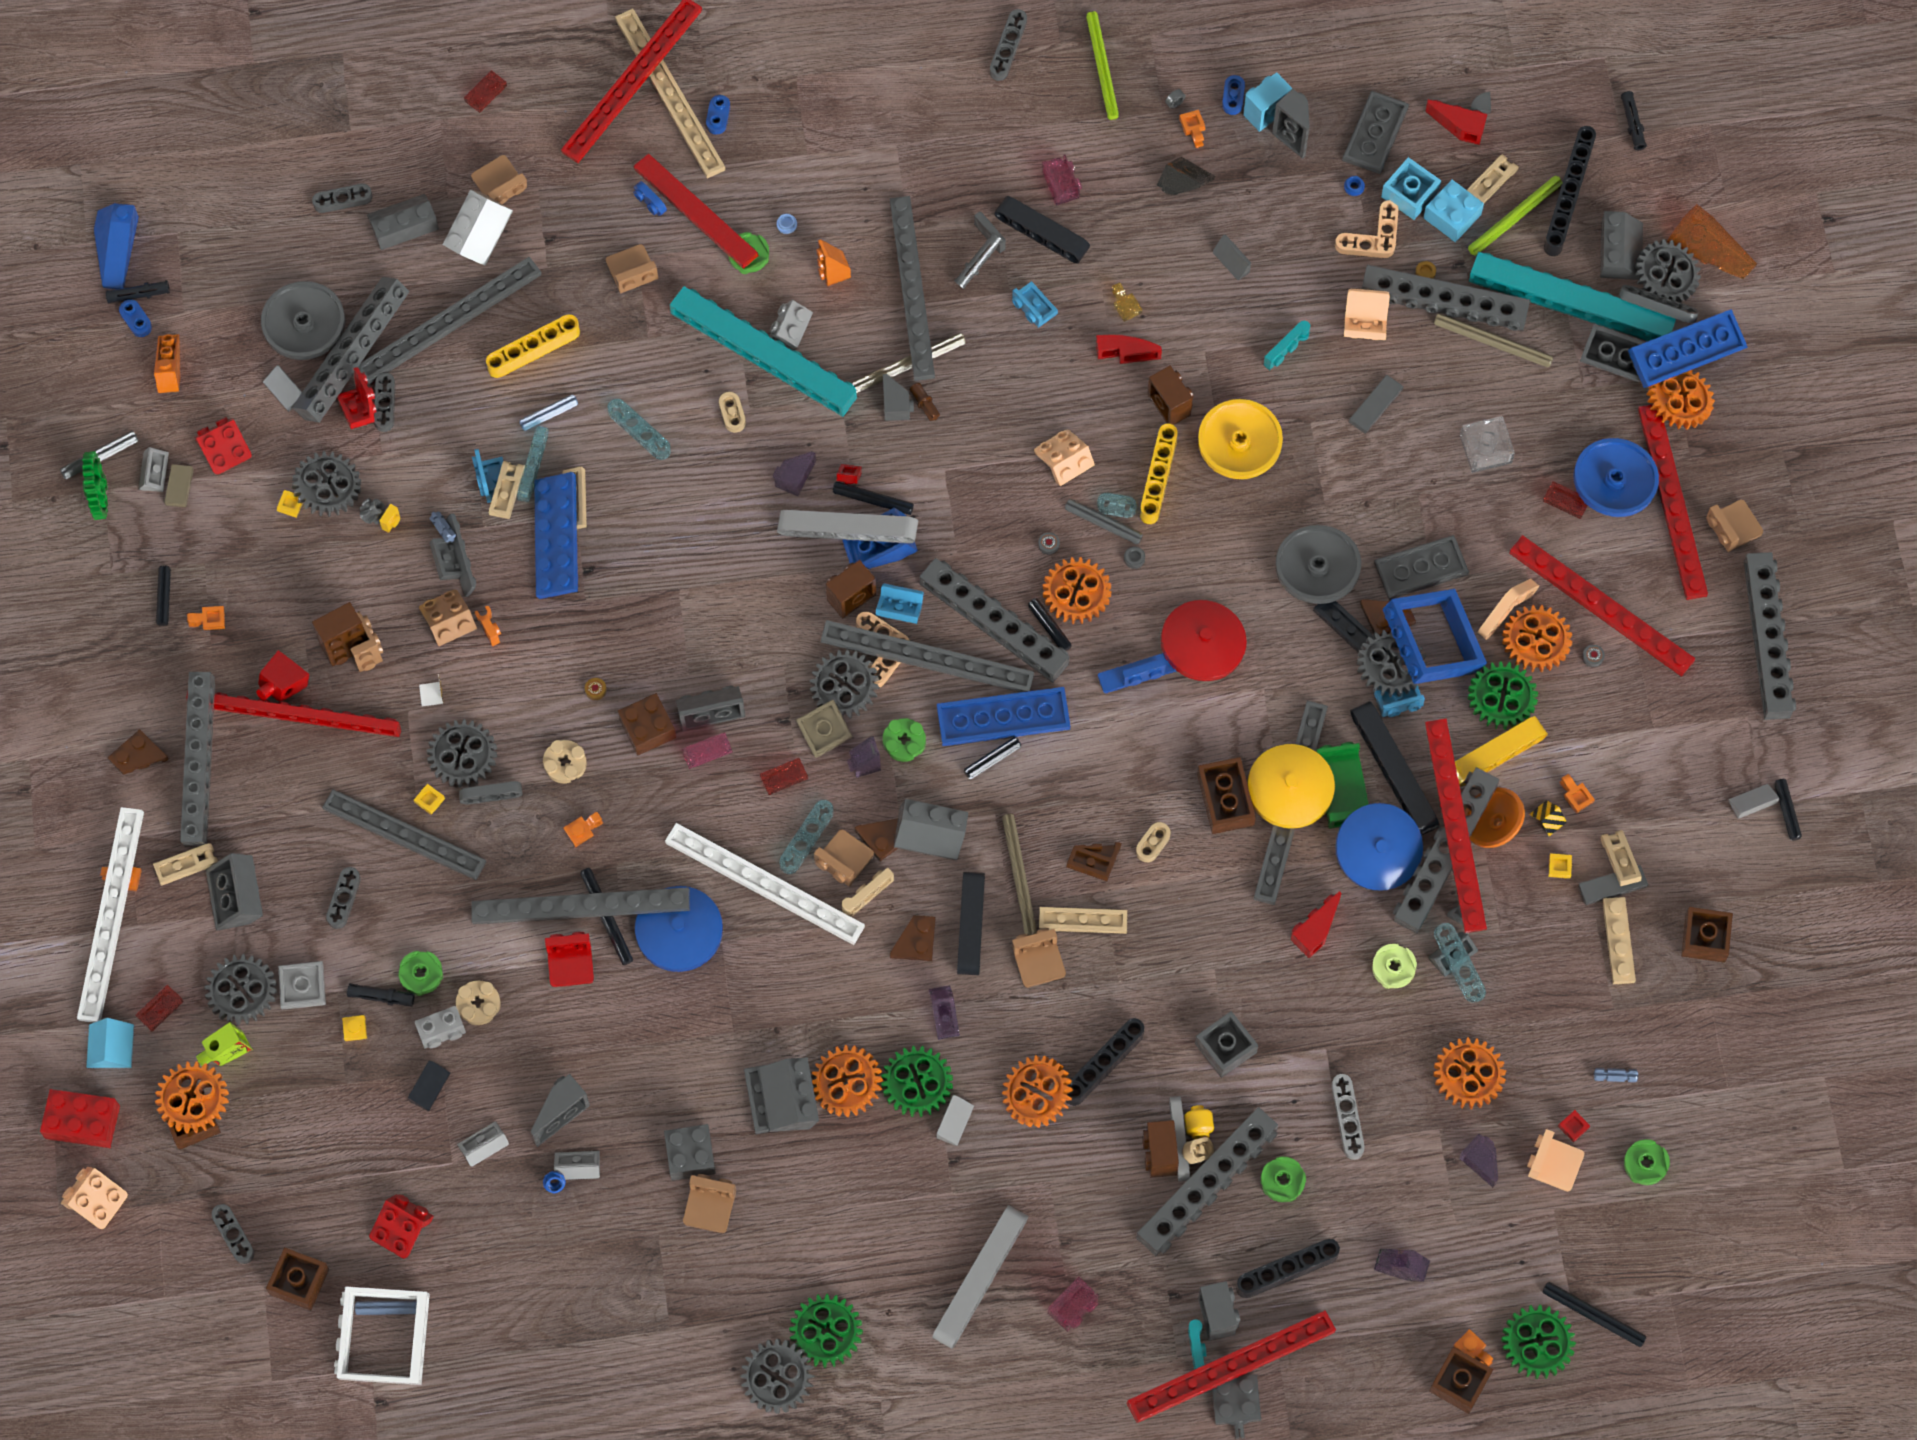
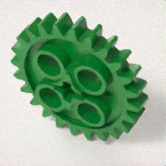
M96 451L84 452L82 459L83 491L88 500V507L94 520L106 519L108 512L107 479L104 471H102V464L100 463V458H98V453Z
M1500 661L1498 667L1492 662L1490 669L1483 666L1482 673L1477 671L1476 678L1471 679L1472 685L1468 688V691L1471 692L1468 694V700H1473L1470 702L1469 707L1475 708L1473 715L1481 714L1479 721L1487 719L1486 726L1493 722L1495 723V729L1498 728L1499 724H1502L1504 730H1506L1508 724L1513 728L1516 726V721L1520 724L1524 722L1523 718L1529 719L1530 713H1534V706L1538 702L1535 699L1538 696V691H1533L1536 688V683H1530L1532 676L1525 677L1526 669L1519 672V665L1513 669L1511 668V662H1508L1507 666L1503 667V663ZM1504 679H1507L1508 683L1502 712H1498ZM1496 681L1499 683V686H1492L1489 682ZM1516 685L1520 690L1515 691L1510 686ZM1491 700L1495 705L1489 706L1485 701ZM1507 705H1514L1516 710H1509Z
M912 1046L911 1052L903 1048L904 1054L902 1056L896 1052V1060L889 1058L891 1066H884V1070L887 1073L881 1075L882 1079L885 1080V1082L881 1083V1086L886 1089L883 1095L884 1097L890 1096L887 1100L888 1104L895 1102V1111L901 1107L902 1115L908 1110L911 1117L914 1116L915 1112H918L919 1116L922 1117L923 1111L931 1115V1108L939 1111L938 1103L945 1105L946 1100L944 1097L951 1096L947 1089H953V1084L949 1082L953 1080V1075L948 1074L951 1072V1067H944L947 1064V1060H940V1053L933 1056L932 1048L927 1053L924 1052V1046H921L920 1051H916L915 1046ZM910 1064L913 1065L917 1078L921 1081V1088L926 1096L925 1099L921 1098L917 1083L914 1082L913 1073L909 1068ZM921 1064H927L929 1069L920 1071L918 1067ZM900 1072L909 1074L906 1079H899L897 1077ZM929 1084L937 1085V1089L934 1091H928L926 1087ZM908 1092H915L917 1094L913 1099L905 1097Z
M818 1294L816 1297L817 1301L815 1302L809 1297V1305L806 1306L801 1303L802 1312L795 1310L794 1313L798 1318H791L790 1320L795 1325L789 1328V1332L794 1333L790 1337V1341L798 1344L797 1349L805 1350L803 1356L807 1355L806 1357L813 1359L815 1367L819 1362L823 1363L824 1368H826L827 1362H831L832 1366L835 1367L836 1360L844 1364V1356L852 1358L850 1350L858 1351L854 1343H861V1338L856 1336L863 1334V1330L857 1328L862 1325V1321L855 1320L859 1313H851L854 1308L853 1304L846 1307L845 1298L839 1303L838 1295H835L833 1300H830L829 1295L826 1294L825 1299L821 1300ZM820 1311H825L829 1314L825 1320L818 1319L816 1315ZM809 1320H813L818 1326L810 1324ZM839 1323L848 1325V1328L843 1332L837 1331L835 1327ZM827 1327H830V1333L826 1332L823 1335L821 1328L827 1329ZM808 1330H813L817 1333L812 1339H807L804 1334ZM834 1336L842 1338L843 1342L838 1341ZM826 1342H833L836 1345L831 1351L825 1350L823 1346Z
M1532 1305L1529 1306L1528 1312L1521 1308V1316L1513 1313L1512 1318L1514 1321L1508 1319L1506 1322L1510 1328H1504L1502 1331L1508 1335L1501 1338L1502 1342L1507 1343L1502 1347V1351H1509L1505 1359L1512 1358L1513 1361L1510 1366L1518 1365V1373L1526 1370V1377H1529L1532 1372L1535 1375V1379H1538L1540 1373L1547 1379L1549 1371L1556 1376V1368L1563 1371L1565 1369L1563 1363L1569 1364L1571 1360L1568 1356L1574 1355V1351L1570 1348L1575 1347L1576 1342L1570 1341V1339L1575 1336V1333H1568L1572 1325H1564L1566 1317L1559 1319L1558 1310L1551 1314L1550 1306L1546 1311H1542L1541 1305L1538 1306L1536 1311H1534ZM1544 1324L1550 1325L1553 1332L1545 1333L1542 1331L1541 1326ZM1522 1328L1527 1329L1530 1332V1337H1522L1519 1330ZM1552 1337H1557V1338H1558V1340H1548V1339H1551ZM1536 1338L1539 1341H1543L1541 1346L1537 1342L1533 1343ZM1520 1343H1522V1344H1527V1343H1528V1345H1525V1346H1523V1347H1520V1346H1519ZM1553 1346L1557 1349L1558 1354L1550 1355L1546 1348ZM1527 1350L1533 1351L1536 1358L1528 1359L1525 1357L1524 1352Z

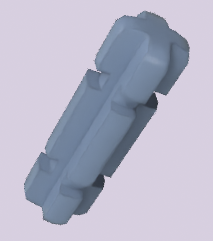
M439 511L436 513L432 512L430 520L445 542H453L456 534Z
M1595 1068L1594 1080L1604 1081L1606 1079L1611 1082H1625V1080H1628V1082H1637L1638 1071L1636 1069L1626 1071L1625 1069L1607 1068V1070H1604V1068Z

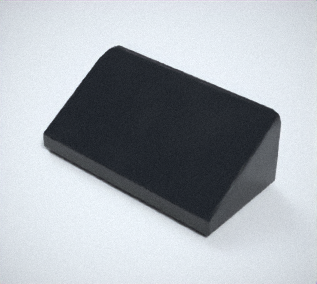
M429 1060L408 1096L409 1102L430 1111L451 1073Z

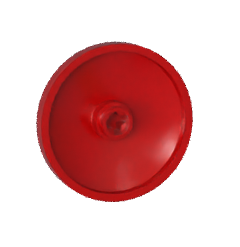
M1194 600L1178 606L1167 617L1161 632V647L1168 663L1183 676L1197 681H1214L1228 676L1239 666L1246 650V633L1239 618L1227 607L1213 601Z

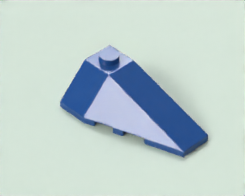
M114 203L97 211L94 234L103 288H124L139 218L134 205Z

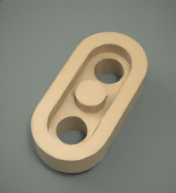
M733 392L722 394L719 398V407L725 427L733 433L742 431L745 428L746 420L738 395ZM728 403H732V404H733V406H731V407H727L726 405H727ZM737 421L739 424L733 425L732 422Z
M1154 823L1140 840L1136 848V855L1139 860L1152 862L1165 847L1171 834L1170 828L1165 823ZM1161 833L1163 837L1157 838L1155 835ZM1150 850L1151 853L1149 855H1145L1143 851Z
M1208 1137L1186 1142L1182 1149L1183 1158L1190 1164L1208 1160L1214 1153L1213 1144Z

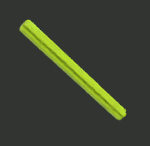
M1096 11L1088 12L1087 22L1107 117L1109 120L1117 119L1119 113L1098 14Z
M1553 176L1469 245L1468 250L1470 253L1476 256L1478 252L1483 251L1562 185L1561 178Z

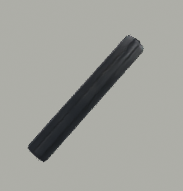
M838 481L833 485L832 490L834 494L890 510L896 508L907 515H911L914 509V504L908 501Z

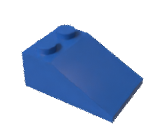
M893 508L881 514L890 516H906L904 513L897 510L896 508ZM842 539L849 562L856 563L860 560L867 569L900 561L918 551L915 542L897 543Z

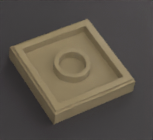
M834 699L796 719L815 758L854 738Z

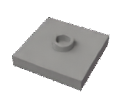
M323 961L278 966L282 1010L326 1005Z

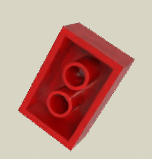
M50 1089L40 1132L45 1139L111 1148L120 1105L115 1098Z

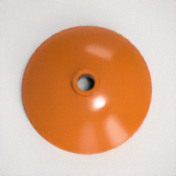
M1497 787L1472 832L1470 841L1483 848L1498 847L1510 841L1520 830L1525 817V809L1520 797L1510 789ZM1466 808L1465 816H1469L1471 811Z

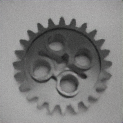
M1663 239L1660 243L1656 240L1652 245L1648 244L1639 253L1640 255L1636 259L1638 263L1634 266L1638 271L1634 276L1640 277L1637 284L1644 285L1642 290H1648L1650 293L1681 303L1695 293V289L1699 286L1698 281L1701 278L1697 273L1701 268L1695 267L1698 260L1691 259L1694 253H1686L1688 247L1682 250L1680 242L1674 246L1673 240L1666 244L1665 239ZM1672 257H1673V258H1674V262H1673V264L1671 265V267H1670V269H1669V271H1668L1667 267L1671 264V260H1672ZM1666 274H1667L1668 277L1665 279L1664 284H1663V287H1662V286H1661L1662 280L1665 278V276H1666Z
M323 451L321 457L314 453V459L306 456L307 463L300 461V468H295L292 489H295L294 496L298 497V503L304 502V509L311 507L312 514L318 510L319 516H322L323 512H327L328 517H330L331 511L339 515V509L346 512L347 505L353 507V500H358L357 493L361 492V479H359V471H355L356 465L349 466V458L342 461V454L336 458L334 457V452L327 456L326 452ZM332 469L334 472L328 473L325 470ZM313 479L317 482L309 483L308 480ZM338 485H345L346 487H345V488H338L337 486H338ZM321 495H326V496H328L329 498H327V499H322V498H320L319 496H321Z
M1385 630L1382 631L1381 636L1378 633H1374L1373 639L1368 637L1366 643H1363L1361 646L1362 650H1359L1357 655L1360 658L1357 659L1356 664L1361 665L1358 667L1357 672L1363 673L1360 679H1367L1366 687L1373 685V692L1380 689L1381 696L1384 695L1385 691L1389 693V697H1392L1394 692H1396L1398 697H1401L1402 691L1409 694L1410 688L1415 690L1417 684L1413 683L1408 671L1402 668L1406 664L1400 652L1395 653L1391 650V648L1399 649L1392 636V631L1390 635H1387ZM1418 647L1420 653L1423 649L1422 647ZM1421 654V656H1422V658H1423V661H1424L1426 655H1425V654ZM1378 656L1382 661H1375L1373 657ZM1383 674L1390 675L1392 679H1386Z
M848 649L845 655L840 650H838L835 657L832 653H829V660L822 657L824 664H816L819 671H812V674L816 677V679L810 680V683L815 685L810 688V691L816 693L812 696V699L818 701L816 704L818 707L834 699L843 717L844 714H847L849 719H851L852 712L860 716L859 709L862 708L864 711H867L865 705L867 703L873 705L870 698L877 697V694L873 691L880 688L878 684L874 683L879 680V677L874 675L877 670L876 668H870L873 665L870 660L865 662V655L859 658L857 651L852 656ZM841 666H847L845 673L838 674V669ZM831 673L834 674L842 682L848 683L851 688L860 692V694L856 695L846 686H841V684L836 679L830 677L829 675ZM863 677L864 682L861 685L856 686L855 680L857 678ZM834 683V688L831 691H825L827 684ZM845 695H852L849 702H842Z
M463 719L460 725L457 720H454V726L452 727L449 723H446V730L439 727L440 735L433 734L435 741L428 742L432 749H427V754L430 756L427 760L431 764V771H435V777L442 776V783L449 780L451 787L457 782L459 788L462 787L464 782H466L468 787L471 785L470 781L479 784V777L485 780V772L492 773L490 766H496V762L492 758L498 757L497 752L494 751L497 749L496 743H493L495 741L494 737L489 736V730L483 731L482 724L475 727L474 720L467 725L465 719ZM454 738L461 739L460 742L456 744L450 743L451 740ZM474 744L481 745L477 750L471 749ZM447 757L454 758L450 763L443 762ZM468 763L474 764L471 769L464 768Z
M242 954L240 960L237 959L236 955H233V961L231 962L224 958L225 965L217 963L219 970L211 969L214 977L206 978L211 984L204 987L209 992L205 994L206 999L210 1000L207 1003L209 1008H213L212 1012L214 1015L219 1013L220 1020L227 1016L228 1023L235 1019L237 1025H240L241 1020L244 1019L245 1023L249 1024V1018L251 1017L254 1021H257V1014L265 1016L264 1008L271 1010L268 1002H275V998L271 995L277 993L276 988L273 987L277 985L276 980L272 979L274 977L273 972H268L270 968L267 964L262 966L263 962L261 959L255 963L253 955H251L249 960L246 959L245 954ZM242 971L248 972L244 978L237 977ZM228 976H232L242 989H245L247 995L254 1000V1003H250L243 993L237 990L235 984L228 979ZM226 985L231 986L229 991L225 993L220 992L222 987ZM262 987L259 993H251L253 988ZM244 1001L245 1003L241 1008H235L236 1002Z
M776 1339L773 1345L771 1340H767V1347L761 1343L758 1344L760 1351L751 1349L753 1358L745 1357L749 1365H742V1368L747 1370V1373L740 1375V1377L746 1378L747 1382L741 1386L749 1388L745 1396L753 1395L750 1400L751 1403L759 1401L758 1409H762L766 1405V1412L770 1413L774 1407V1412L779 1414L782 1407L783 1411L787 1413L789 1412V1405L793 1409H797L796 1401L804 1403L801 1396L810 1395L806 1388L814 1386L808 1381L814 1378L815 1375L809 1374L808 1371L813 1369L814 1366L806 1364L811 1358L802 1357L805 1352L804 1349L796 1351L798 1344L794 1343L789 1347V1340H785L782 1345L781 1340ZM773 1354L778 1357V1363L774 1367L769 1363V1359ZM761 1365H764L772 1372H778L782 1378L791 1381L795 1386L792 1388L784 1381L776 1380L774 1375L762 1370ZM791 1366L797 1368V1375L794 1378L789 1377L788 1374ZM762 1374L767 1378V1382L763 1387L758 1384V1378ZM780 1386H784L786 1389V1394L783 1398H779L777 1395V1389Z

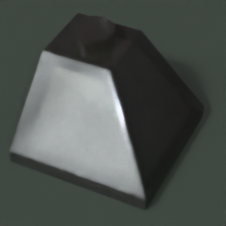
M1179 157L1166 164L1157 186L1162 188V191L1168 195H1177L1200 188L1213 181L1216 176L1185 158Z

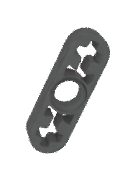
M357 184L318 192L313 196L312 202L317 212L326 213L366 205L371 202L373 195L371 188L367 184ZM364 191L365 197H361L360 192ZM345 194L348 196V199L345 202H339L337 197ZM324 199L325 205H320V200Z
M381 373L375 381L374 404L376 413H374V423L377 430L381 432L390 431L394 426L396 384L394 377L389 373ZM384 380L389 382L387 383V392H384ZM383 398H388L391 402L388 406L383 407L379 405V401ZM382 413H386L387 421L385 422V425H381V421L383 420Z
M511 781L463 788L459 791L460 803L469 805L518 798L523 794L522 785L520 782Z
M347 867L341 871L326 915L328 924L334 929H340L346 925L361 882L358 870L353 867ZM351 874H353L355 880L351 879L349 883V889L347 888L348 881L345 877H349ZM341 893L350 895L346 903H340L337 900ZM337 907L341 908L340 917L342 919H338L337 922H334L332 916H337Z
M225 1204L215 1206L211 1214L212 1219L234 1258L241 1264L251 1262L254 1258V1249L232 1210ZM220 1211L228 1212L226 1218L229 1224L225 1225L223 1220L218 1218ZM232 1228L239 1230V1236L234 1240L227 1238V1232ZM241 1243L243 1248L248 1250L246 1257L238 1256L240 1250L237 1244Z

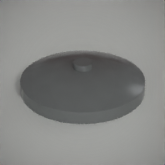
M309 281L294 282L278 289L267 300L261 314V327L267 343L277 353L290 359L307 360L319 357L335 346L345 328V313L337 295L326 286Z
M1311 525L1292 532L1283 540L1276 556V573L1281 585L1289 594L1308 603L1324 604L1343 598L1355 587L1361 572V556L1356 544L1344 532L1330 526Z

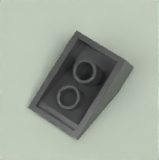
M571 1074L566 1077L562 1076L555 1081V1086L552 1087L535 1121L531 1135L537 1147L590 1106L586 1092Z

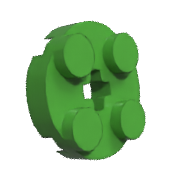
M750 232L739 234L741 238L758 252L759 256L743 269L728 255L731 265L742 274L759 271L769 262V246L767 241L762 236L752 235Z
M906 718L892 720L883 733V747L894 760L901 762L911 761L925 749V732L922 725L914 720ZM902 736H907L910 741H906V744L903 745L901 740L898 739Z
M413 951L402 959L399 969V979L402 986L417 996L434 991L443 979V970L439 959L428 951ZM418 968L421 970L425 968V976L416 977V970Z
M1645 1139L1635 1142L1627 1150L1624 1157V1168L1632 1182L1642 1185L1658 1183L1665 1177L1670 1165L1667 1151L1653 1140ZM1643 1157H1647L1649 1161L1653 1162V1164L1649 1165V1168L1641 1164L1644 1159Z
M1278 1157L1264 1166L1261 1174V1185L1263 1192L1269 1198L1277 1202H1292L1303 1192L1306 1175L1296 1160L1290 1157ZM1282 1174L1287 1175L1286 1179L1290 1181L1282 1185L1277 1180V1177H1282Z

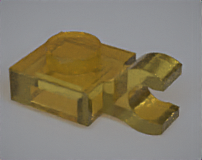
M1120 282L1112 286V293L1117 299L1114 302V307L1124 322L1142 313L1143 309L1133 293L1126 295Z

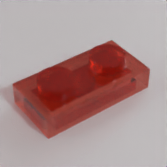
M491 70L464 97V100L480 113L507 86V82Z
M1552 481L1543 499V502L1579 519H1582L1588 507L1577 492Z
M797 758L761 773L760 778L768 795H771L807 780L808 775L800 758Z
M166 985L135 1016L152 1032L184 1001L170 986Z

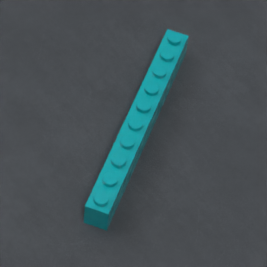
M1478 252L1470 273V283L1506 295L1529 299L1531 303L1646 341L1671 333L1676 321L1675 318L1629 303L1608 292H1599L1593 290L1590 286L1575 284L1569 279H1560L1550 273L1533 270L1529 266H1520L1514 264L1511 260L1496 258L1490 253Z
M683 286L671 302L670 311L672 315L843 417L857 399V391L853 384L840 380L831 371H825L815 361H808L800 352L788 349L780 340H773L765 331L753 328L748 321L738 319L730 310H723L713 300L700 296L696 290Z

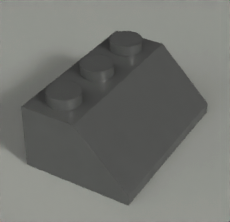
M1292 88L1276 104L1272 134L1303 159L1306 155L1310 127L1308 100L1304 94Z
M425 194L367 214L381 250L439 230L436 216Z
M1604 211L1601 221L1600 278L1639 280L1640 277L1634 276L1638 271L1634 266L1638 263L1636 259L1643 250V223L1626 212Z
M1594 324L1580 362L1640 382L1628 349L1645 342Z
M726 686L722 690L714 692L708 690L696 696L685 695L676 700L682 731L745 717L744 703L739 686Z
M905 799L899 808L894 847L957 860L966 832L968 812Z
M231 853L206 869L216 930L220 931L248 925L263 916L252 855Z
M808 1057L784 1059L757 1069L769 1132L808 1130L819 1121Z

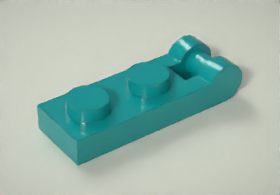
M1305 320L1299 322L1265 356L1263 366L1269 371L1274 366L1278 367L1283 362L1284 356L1288 352L1292 353L1297 348L1300 340L1305 341L1309 338L1310 323Z
M1197 1319L1192 1320L1188 1328L1194 1370L1204 1366L1203 1357L1207 1356L1205 1343L1200 1341L1202 1323Z

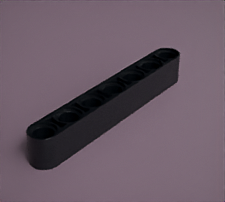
M1582 126L1576 136L1544 244V251L1549 256H1558L1564 246L1596 138V131L1591 126ZM1550 242H1556L1558 245H1553Z
M1369 701L1351 709L1350 714L1403 811L1410 815L1417 824L1421 836L1439 828L1440 824L1437 816L1373 703Z

